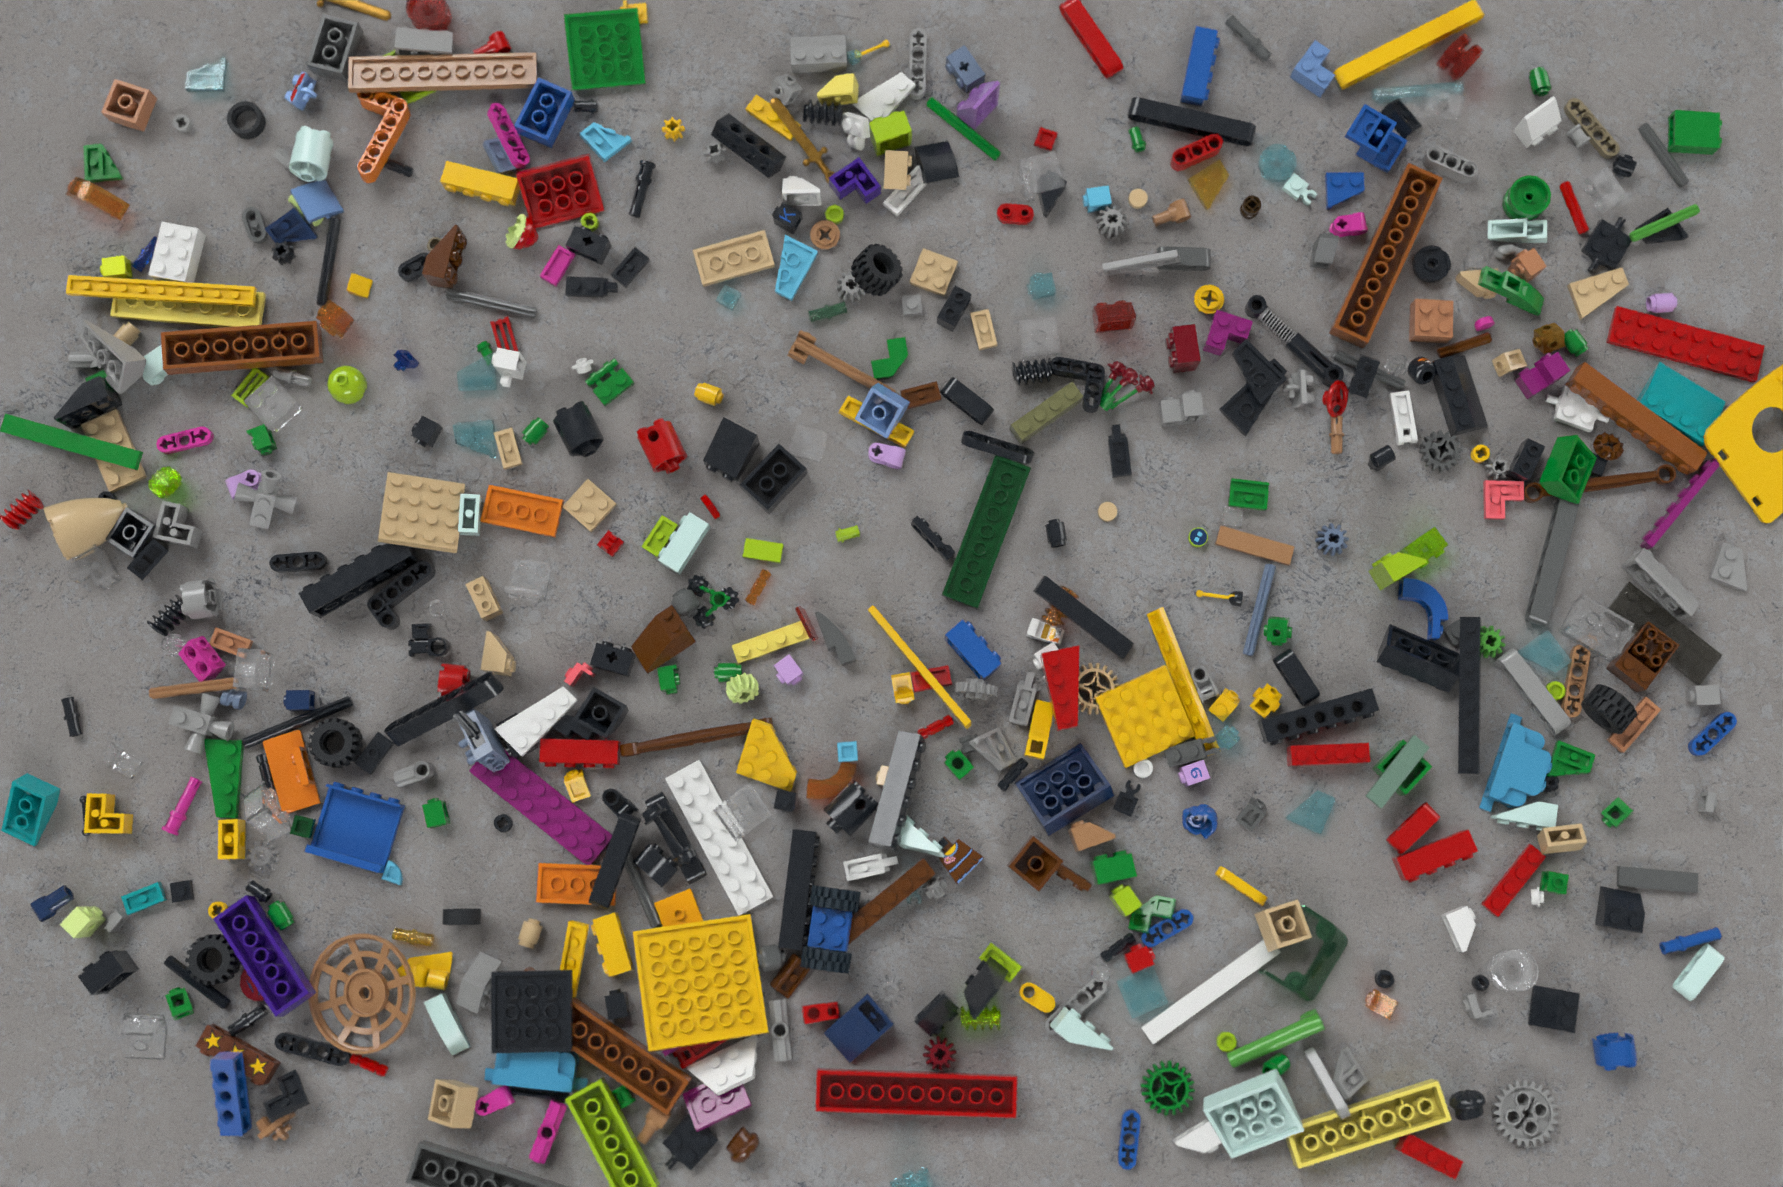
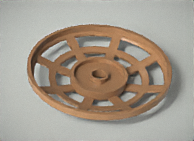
M358 933L348 935L330 944L314 964L309 982L316 991V994L308 999L309 1007L318 1030L332 1045L352 1054H368L387 1048L404 1033L414 1011L416 988L410 965L395 945L373 934ZM371 939L383 943L381 953L360 951L355 940ZM348 943L352 952L351 955L343 959L337 968L326 964L329 957L338 948ZM390 949L400 959L405 968L406 976L400 977L394 964L387 958ZM362 957L378 959L375 969L366 968ZM355 960L358 968L357 971L351 975L342 972L350 962ZM385 964L392 971L395 977L394 980L387 982L386 978L381 974ZM324 971L332 975L329 990L330 1000L319 1003L318 985L321 972ZM339 979L345 982L344 996L337 998V983ZM409 983L410 1002L406 1015L400 1009L403 1001V985ZM365 987L369 990L368 998L363 994ZM397 987L398 997L395 1006L388 999L389 990ZM346 1004L353 1013L350 1020H347L343 1015L339 1005ZM332 1008L337 1019L345 1026L339 1037L328 1027L321 1011ZM385 1008L392 1014L383 1024L379 1025L378 1013ZM370 1016L371 1028L356 1026L360 1017ZM396 1018L403 1023L399 1031L388 1041L381 1044L380 1031L390 1026ZM351 1032L362 1035L372 1034L373 1046L358 1047L345 1041Z

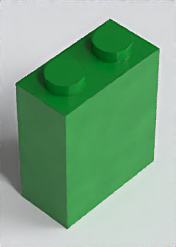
M1674 110L1668 116V151L1713 155L1722 145V138L1720 137L1722 120L1720 119V113Z

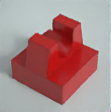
M608 530L597 546L611 557H614L624 544V541Z

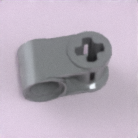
M1204 666L1193 667L1189 673L1201 703L1203 704L1205 700L1214 696L1216 698L1219 697L1218 689L1212 681L1207 668ZM1196 670L1202 671L1203 678L1201 680L1195 678L1194 672Z

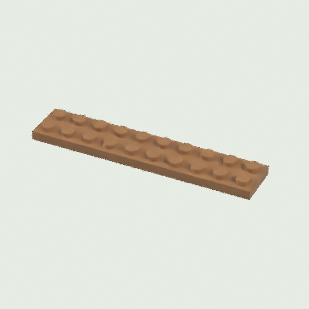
M536 53L349 57V93L533 88L537 81Z

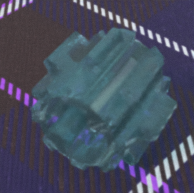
M1225 725L1215 735L1218 745L1221 748L1225 747L1227 750L1240 740V737L1237 735L1239 732L1234 726L1229 727Z

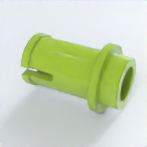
M855 525L844 529L838 528L835 531L837 542L841 541L844 543V540L860 537L858 526Z

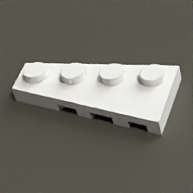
M563 686L496 727L495 730L521 756H524L578 700Z

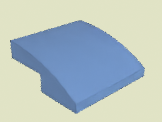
M326 180L311 182L290 190L309 224L323 217L329 219L331 216L344 212Z

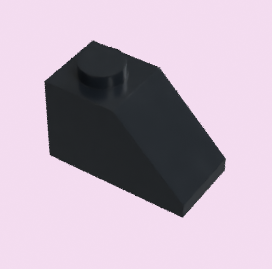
M1049 170L1045 175L1042 174L1037 181V193L1045 218H1047L1067 185L1066 180Z

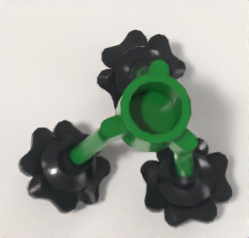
M694 575L693 579L688 580L687 590H692L698 597H702L703 593H710L709 600L712 608L707 609L705 606H702L700 609H697L698 613L693 616L696 626L706 629L708 626L714 625L713 621L716 617L713 615V612L718 607H723L724 610L734 609L735 604L739 602V598H737L738 592L733 591L731 587H728L727 590L722 588L721 591L715 592L714 589L707 588L709 582L705 580V576Z

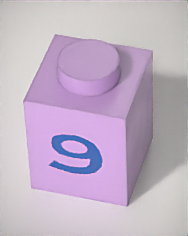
M1204 760L1179 768V780L1186 787L1210 778Z

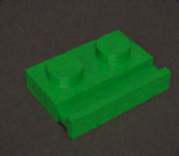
M1231 478L1228 507L1266 511L1269 482Z

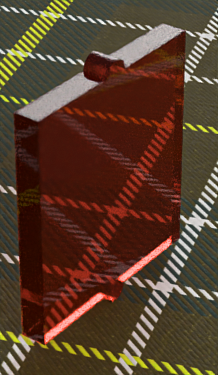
M801 606L796 607L795 610L809 639L813 641L819 639L805 609Z

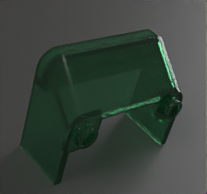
M1300 905L1303 913L1318 922L1315 932L1318 938L1324 941L1306 973L1303 975L1292 971L1286 975L1283 981L1267 970L1261 969L1259 973L1301 1000L1312 1001L1318 995L1346 948L1348 938L1332 922L1307 906Z

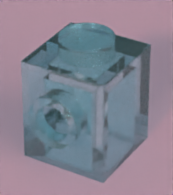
M1043 272L1035 273L1029 278V283L1026 284L1028 295H1032L1033 300L1055 296L1056 288L1052 272L1043 274Z

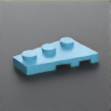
M785 235L775 293L792 301L817 257L818 251Z

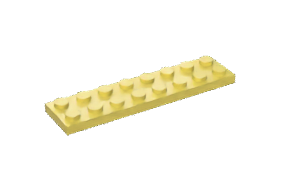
M264 292L256 293L255 307L113 298L110 316L122 319L213 327L262 325L266 294Z

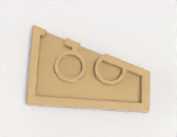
M1623 267L1570 283L1567 287L1581 320L1627 287L1629 283Z

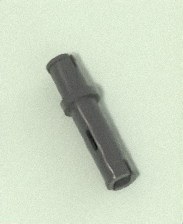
M1234 15L1225 22V25L1249 47L1248 50L1250 52L1253 51L1262 62L1272 55L1261 44V40L1259 38L1256 39Z

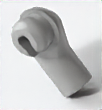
M1512 244L1503 245L1497 249L1496 257L1504 260L1506 255L1516 256L1524 249Z

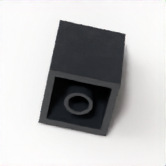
M723 417L703 459L706 465L705 468L713 473L718 471L723 474L722 477L730 482L733 480L738 482L760 444L757 434Z

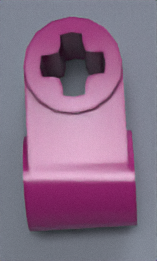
M1364 212L1338 216L1330 225L1329 232L1339 236V238L1367 233L1368 228Z
M503 1085L479 1098L475 1104L476 1113L485 1116L515 1103L509 1086ZM488 1102L489 1106L487 1109H482L481 1106Z

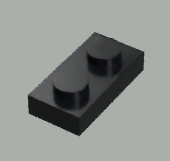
M634 247L611 273V276L626 288L647 265L650 259Z

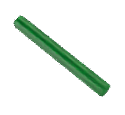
M934 97L927 101L926 106L990 158L996 161L1000 157L1001 151Z

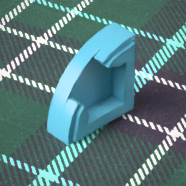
M388 860L381 879L401 885L402 872L396 863Z

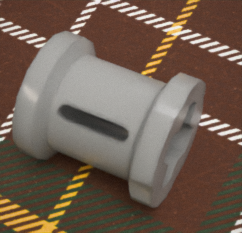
M1580 124L1566 133V136H1570L1576 144L1575 147L1577 149L1591 139L1590 136H1586Z

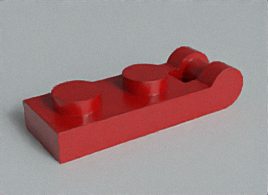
M727 1040L683 1046L673 1051L672 1054L678 1058L681 1063L679 1066L683 1070ZM686 1050L691 1054V1057L688 1059L683 1053Z

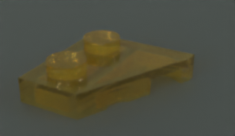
M1219 159L1187 180L1205 210L1212 206L1211 204L1229 177V173Z

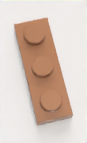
M1643 697L1635 706L1637 717L1622 734L1612 733L1607 739L1621 753H1624L1661 711L1647 697Z

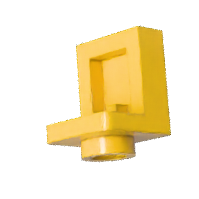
M910 672L891 675L895 702L908 704L915 700Z
M1225 688L1208 710L1224 722L1240 702L1239 696L1233 690Z

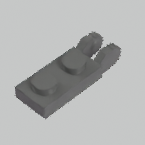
M1216 736L1197 739L1166 749L1165 754L1169 768L1219 753V748H1212L1206 751L1204 746L1206 743L1215 742L1217 740Z

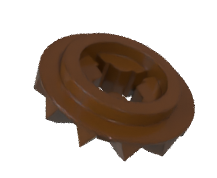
M1604 432L1603 434H1598L1594 439L1593 447L1601 458L1616 460L1624 452V443L1619 441L1620 437H1614L1613 433L1607 434ZM1608 442V444L1612 445L1613 447L1610 448L1609 446H1606V443Z

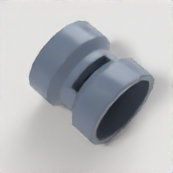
M234 689L223 690L220 704L225 706L232 705L233 708L241 710L246 703L247 692L235 691Z

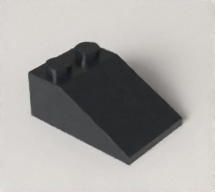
M991 956L987 961L982 960L976 968L978 972L975 976L971 974L965 981L967 986L963 992L971 1017L974 1020L999 991L1009 972Z
M942 990L914 1017V1022L929 1036L933 1034L937 1036L945 1028L943 1024L947 1020L951 1022L957 1017L959 1007Z

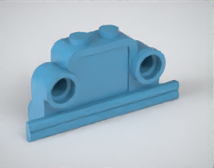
M1510 713L1479 805L1480 809L1491 812L1494 801L1502 803L1508 808H1516L1525 803L1526 796H1534L1543 792L1546 786V781H1544L1546 774H1549L1552 768L1550 753L1542 750L1545 744L1544 737L1540 733L1520 725L1522 717Z
M575 1051L497 1053L495 1069L486 1068L484 1080L492 1081V1084L570 1093L574 1090H580L588 1084L587 1078L576 1077L580 1059Z

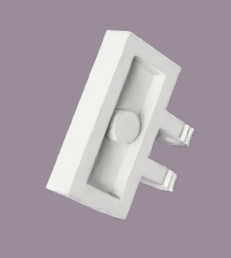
M851 112L842 113V127L844 132L849 133L847 144L850 148L861 151L865 147V138L870 137L869 120Z

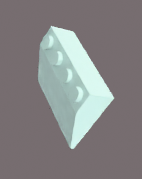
M1277 1069L1204 1097L1203 1111L1231 1159L1304 1131L1287 1087Z

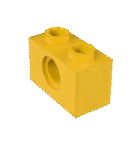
M218 820V860L245 859L246 820Z

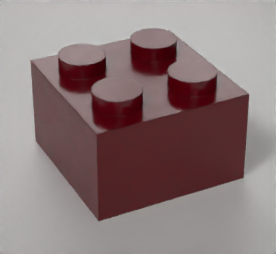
M1195 324L1173 326L1170 333H1168V338L1165 339L1166 349L1170 350V356L1168 357L1169 368H1172L1173 373L1195 371L1201 361Z

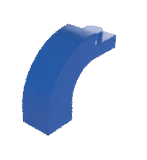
M1410 578L1401 579L1399 581L1398 600L1414 601L1420 604L1425 609L1428 617L1427 640L1435 641L1439 639L1443 634V625L1440 623L1448 620V610L1444 599L1435 588L1426 582Z

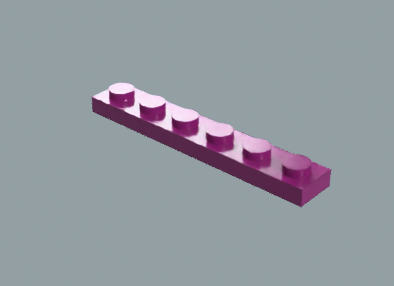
M1715 458L1712 460L1707 459L1700 468L1702 470L1700 473H1696L1688 481L1690 485L1687 488L1684 487L1677 494V497H1679L1677 501L1668 505L1665 509L1667 513L1663 517L1660 516L1653 524L1655 525L1652 531L1649 530L1642 537L1644 541L1640 544V547L1647 550L1653 548L1717 470L1719 463Z

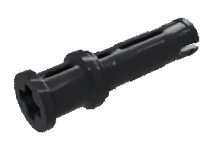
M640 160L639 174L635 178L637 184L629 215L635 218H640L646 191L648 185L652 183L651 176L653 169L656 167L655 163L647 160Z

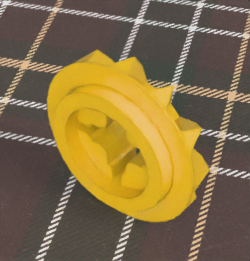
M1214 285L1201 286L1194 295V305L1205 314H1214L1224 304L1222 291ZM1210 293L1211 300H1214V302H1211L1209 306H1207V301L1204 299L1207 298V296Z

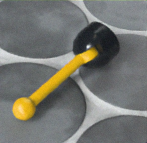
M1197 590L1196 596L1228 599L1231 605L1241 607L1243 592L1233 591L1228 596Z

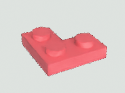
M1485 480L1483 482L1484 519H1505V501L1524 500V481Z

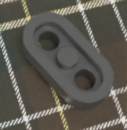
M255 207L246 208L242 213V220L249 239L256 244L264 243L268 238V233L265 230L266 225L261 212ZM256 216L255 220L251 221V218Z

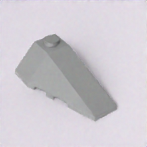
M83 321L80 334L82 341L90 354H95L99 369H104L107 374L105 379L118 394L124 393L143 375L146 359L135 348L91 322Z

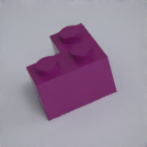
M1216 310L1202 350L1221 356L1227 340L1241 344L1248 339L1253 321Z
M1558 352L1553 355L1548 353L1534 363L1535 367L1531 370L1527 367L1519 372L1518 375L1520 377L1515 380V383L1526 399H1529L1561 379L1571 370Z

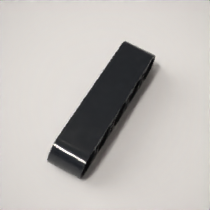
M663 792L645 800L646 806L659 803L662 808H666L667 811L660 816L683 848L691 845ZM661 832L670 851L672 852L673 856H675L677 852L674 850L672 845ZM697 854L691 859L690 864H684L680 867L689 885L707 876Z
M621 812L588 903L608 910L641 818Z

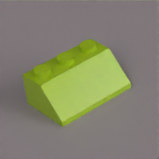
M1390 552L1371 564L1373 568L1368 572L1381 591L1421 567L1427 561L1424 558L1400 552L1392 555Z

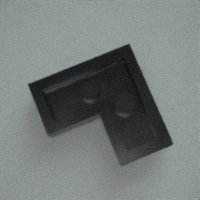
M296 1069L277 1078L282 1094L263 1103L271 1123L310 1104Z

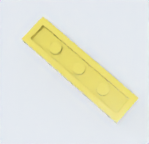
M802 620L734 644L732 648L738 664L811 638L806 623Z

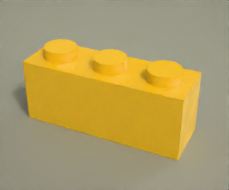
M618 912L593 919L591 929L593 935H597L599 941L596 946L599 955L602 954L604 958L602 963L604 973H608L609 977L633 970V962Z

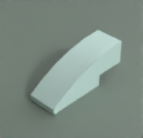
M1527 218L1489 220L1488 240L1513 243H1547V220L1527 221Z
M442 993L424 1002L440 1037L452 1056L471 1047L456 1011H453L446 993Z

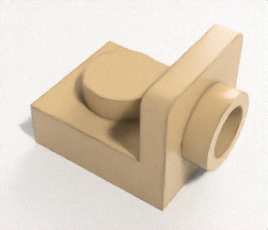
M1520 349L1505 352L1492 360L1499 377L1527 366Z

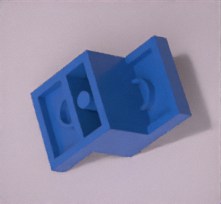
M1364 104L1344 136L1360 146L1355 155L1386 173L1389 172L1408 141L1392 132L1397 122Z

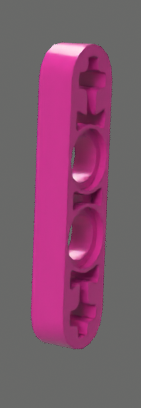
M493 103L487 111L488 118L512 165L517 169H524L528 165L530 157L504 106L499 103ZM500 125L506 126L509 131L502 130ZM508 141L515 142L517 147H512Z

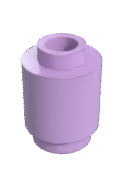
M1672 293L1652 294L1646 299L1647 311H1652V313L1672 312L1677 307V298Z

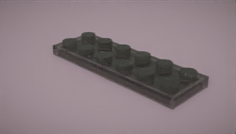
M1631 582L1626 583L1605 611V613L1633 634H1636L1649 621L1678 643L1680 646L1667 662L1696 685H1700L1722 657V654Z

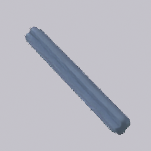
M1266 564L1264 567L1243 654L1247 656H1253L1276 569V566L1272 564Z

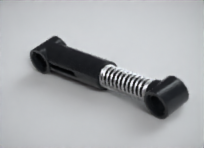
M1261 295L1250 297L1245 306L1247 316L1263 321V324L1266 323L1265 326L1268 325V328L1273 330V333L1276 332L1275 335L1278 334V337L1283 339V342L1286 341L1285 347L1318 375L1325 386L1330 387L1335 381L1343 379V369L1339 365L1333 364L1299 332L1294 334L1295 331L1292 332V329H1289L1290 327L1287 328V325H1284L1285 322L1282 323V320H1279L1280 318L1277 319V316H1274L1275 313L1272 314V311L1270 312V309H1268L1264 297ZM1251 304L1259 305L1260 309H1253ZM1329 373H1334L1337 379H1331Z

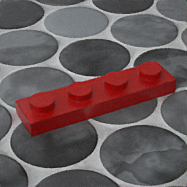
M1528 844L1481 905L1495 917H1499L1546 856L1542 855L1532 844Z

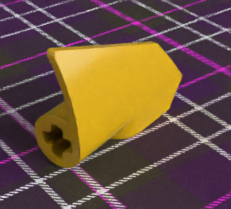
M446 952L409 958L407 962L414 976L415 986L446 990L453 953ZM401 965L397 970L400 977H403L407 974L404 966Z

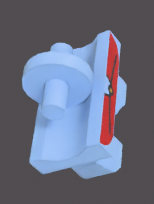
M306 72L294 75L292 84L295 87L293 91H287L285 99L303 111L309 98L315 99L317 97V94L313 91L317 81L309 77Z

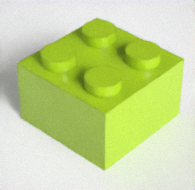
M895 111L887 117H877L869 122L870 139L877 156L885 154L886 150L895 151L912 145V130L905 111Z

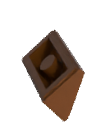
M793 953L770 982V985L789 999L811 969L800 967L801 958Z

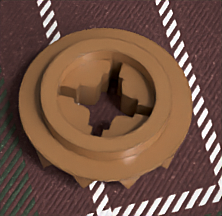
M822 220L812 227L810 238L814 246L821 250H829L836 246L840 240V231L835 223ZM821 232H824V233L830 232V233L828 234L830 240H829V239H826V238L821 239V238H822Z

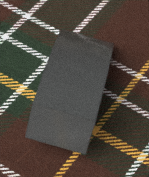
M819 611L815 612L828 651L836 648L842 666L855 662L854 653L844 635L827 617Z

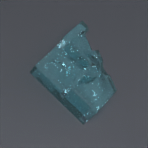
M494 419L457 422L453 425L455 443L457 445L469 447L477 453L482 452L489 455L490 458L496 457Z

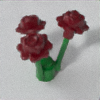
M1119 361L1107 364L1110 367L1111 374L1109 376L1110 379L1102 390L1100 406L1106 412L1110 408L1113 410L1117 405L1137 392L1140 393L1144 390L1153 394L1152 389L1155 384L1149 375L1143 377L1140 374L1138 382V373L1133 368L1126 369V366ZM1118 376H1122V379L1119 381L1120 384L1111 393L1107 392L1113 380L1115 381ZM1127 384L1136 386L1133 391L1114 402L1116 400L1114 395L1122 387H1125Z

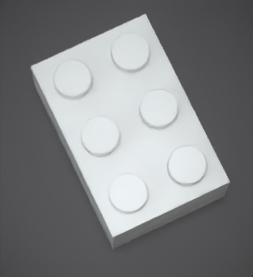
M162 222L148 275L157 281L194 283L206 235L198 228Z

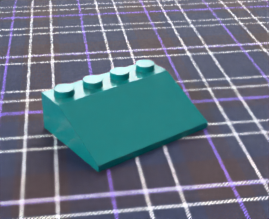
M1661 362L1658 363L1636 399L1700 447L1705 445L1704 434L1706 429L1721 415L1726 401Z

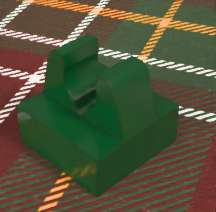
M295 815L290 834L311 839L316 819Z

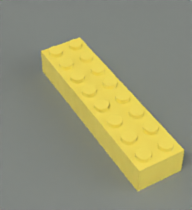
M1429 1079L1347 1105L1350 1116L1342 1120L1338 1117L1335 1110L1303 1119L1301 1122L1304 1131L1285 1139L1293 1164L1300 1169L1451 1121V1117L1439 1081Z

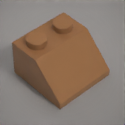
M1084 820L1071 824L1072 828L1068 829L1075 852L1116 838L1115 834L1090 822L1084 823Z

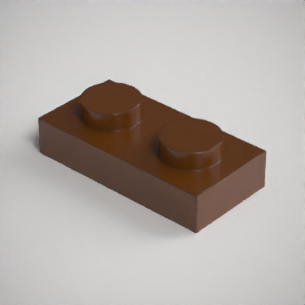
M937 381L900 391L901 397L910 402L906 410L942 401Z
M1061 864L1056 870L1058 877L1065 881L1068 878L1074 882L1072 886L1081 892L1083 890L1089 891L1092 886L1091 882L1064 864Z

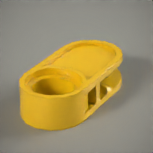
M1030 982L1020 986L1019 994L1024 1001L1042 1012H1050L1055 1008V999L1051 994ZM1027 986H1031L1034 989V995L1030 998L1025 997L1023 994V990Z

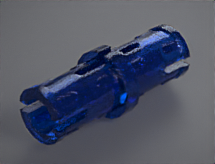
M153 236L144 249L140 250L141 253L131 264L139 272H142L153 258L158 239Z

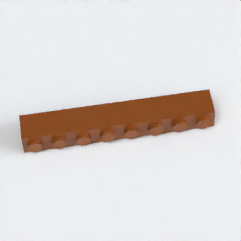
M1586 362L1576 367L1565 383L1573 393L1578 394L1585 399L1586 403L1600 410L1601 414L1615 421L1617 426L1624 428L1631 433L1632 437L1642 441L1648 449L1662 456L1663 460L1673 464L1681 473L1688 475L1697 471L1708 452Z

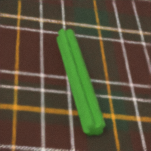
M1697 204L1691 205L1632 231L1629 237L1632 242H1636L1700 213V209Z

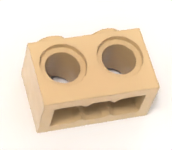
M481 576L465 584L483 620L488 621L503 614L487 578Z

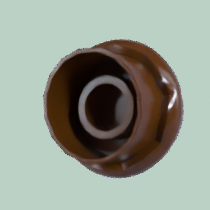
M744 1126L741 1127L726 1147V1150L731 1154V1161L742 1163L750 1158L751 1153L753 1154L759 1145V1137L757 1133H750Z

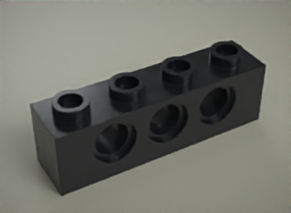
M729 113L716 121L711 133L714 138L767 178L778 173L787 156Z

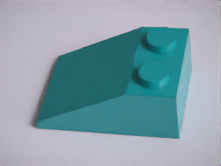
M28 773L12 781L1 831L35 847L57 806L61 789Z

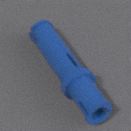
M1715 927L1684 937L1681 935L1676 936L1673 940L1660 942L1659 946L1661 952L1666 955L1679 950L1683 952L1693 946L1721 940L1722 936L1720 930Z

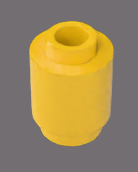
M705 382L703 384L698 383L694 392V397L698 398L699 401L712 406L720 404L724 396L721 388Z

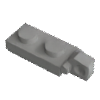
M1027 672L1025 681L1020 680L1008 722L1027 727L1037 690V684H1033L1035 673Z

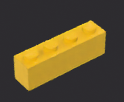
M446 161L440 180L445 190L455 193L459 191L468 197L475 195L489 202L495 200L504 206H509V204L515 206L520 191L517 178Z

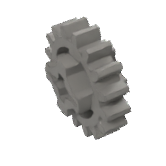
M966 678V682H956L955 692L964 694V698L970 700L987 701V697L997 696L998 687L988 685L989 681L983 679Z

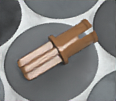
M1336 416L1334 418L1330 417L1331 433H1329V437H1331L1332 454H1341L1343 452L1342 437L1344 433H1342V416H1338L1337 424Z

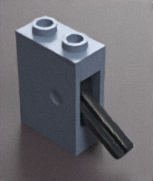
M474 708L467 712H464L462 709L455 711L453 717L459 723L465 736L458 744L461 748H465L468 745L471 748L465 752L469 765L478 761L492 772H496L510 763L487 717Z

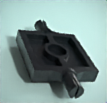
M1619 217L1615 225H1611L1603 219L1598 221L1581 250L1593 261L1587 269L1588 272L1594 274L1599 265L1605 266L1611 271L1615 270L1632 242L1631 238L1621 230L1626 222L1623 217Z
M688 1113L662 1142L672 1154V1157L664 1165L666 1167L669 1166L668 1169L671 1170L679 1161L691 1171L719 1139L711 1132L709 1127L697 1132L690 1113Z

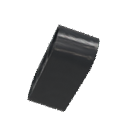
M951 377L940 391L948 401L980 425H983L994 412L991 405L954 377Z
M1287 649L1273 658L1276 668L1301 705L1305 706L1320 696L1316 685L1291 649Z

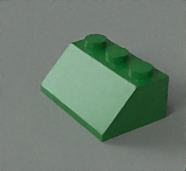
M1578 435L1557 437L1539 484L1548 494L1574 504H1579L1597 457Z

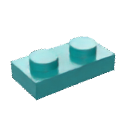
M156 882L121 896L127 915L134 914L167 900L161 882Z

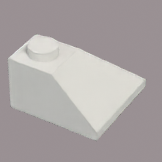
M797 176L783 178L782 195L785 204L789 206L822 205L820 189Z

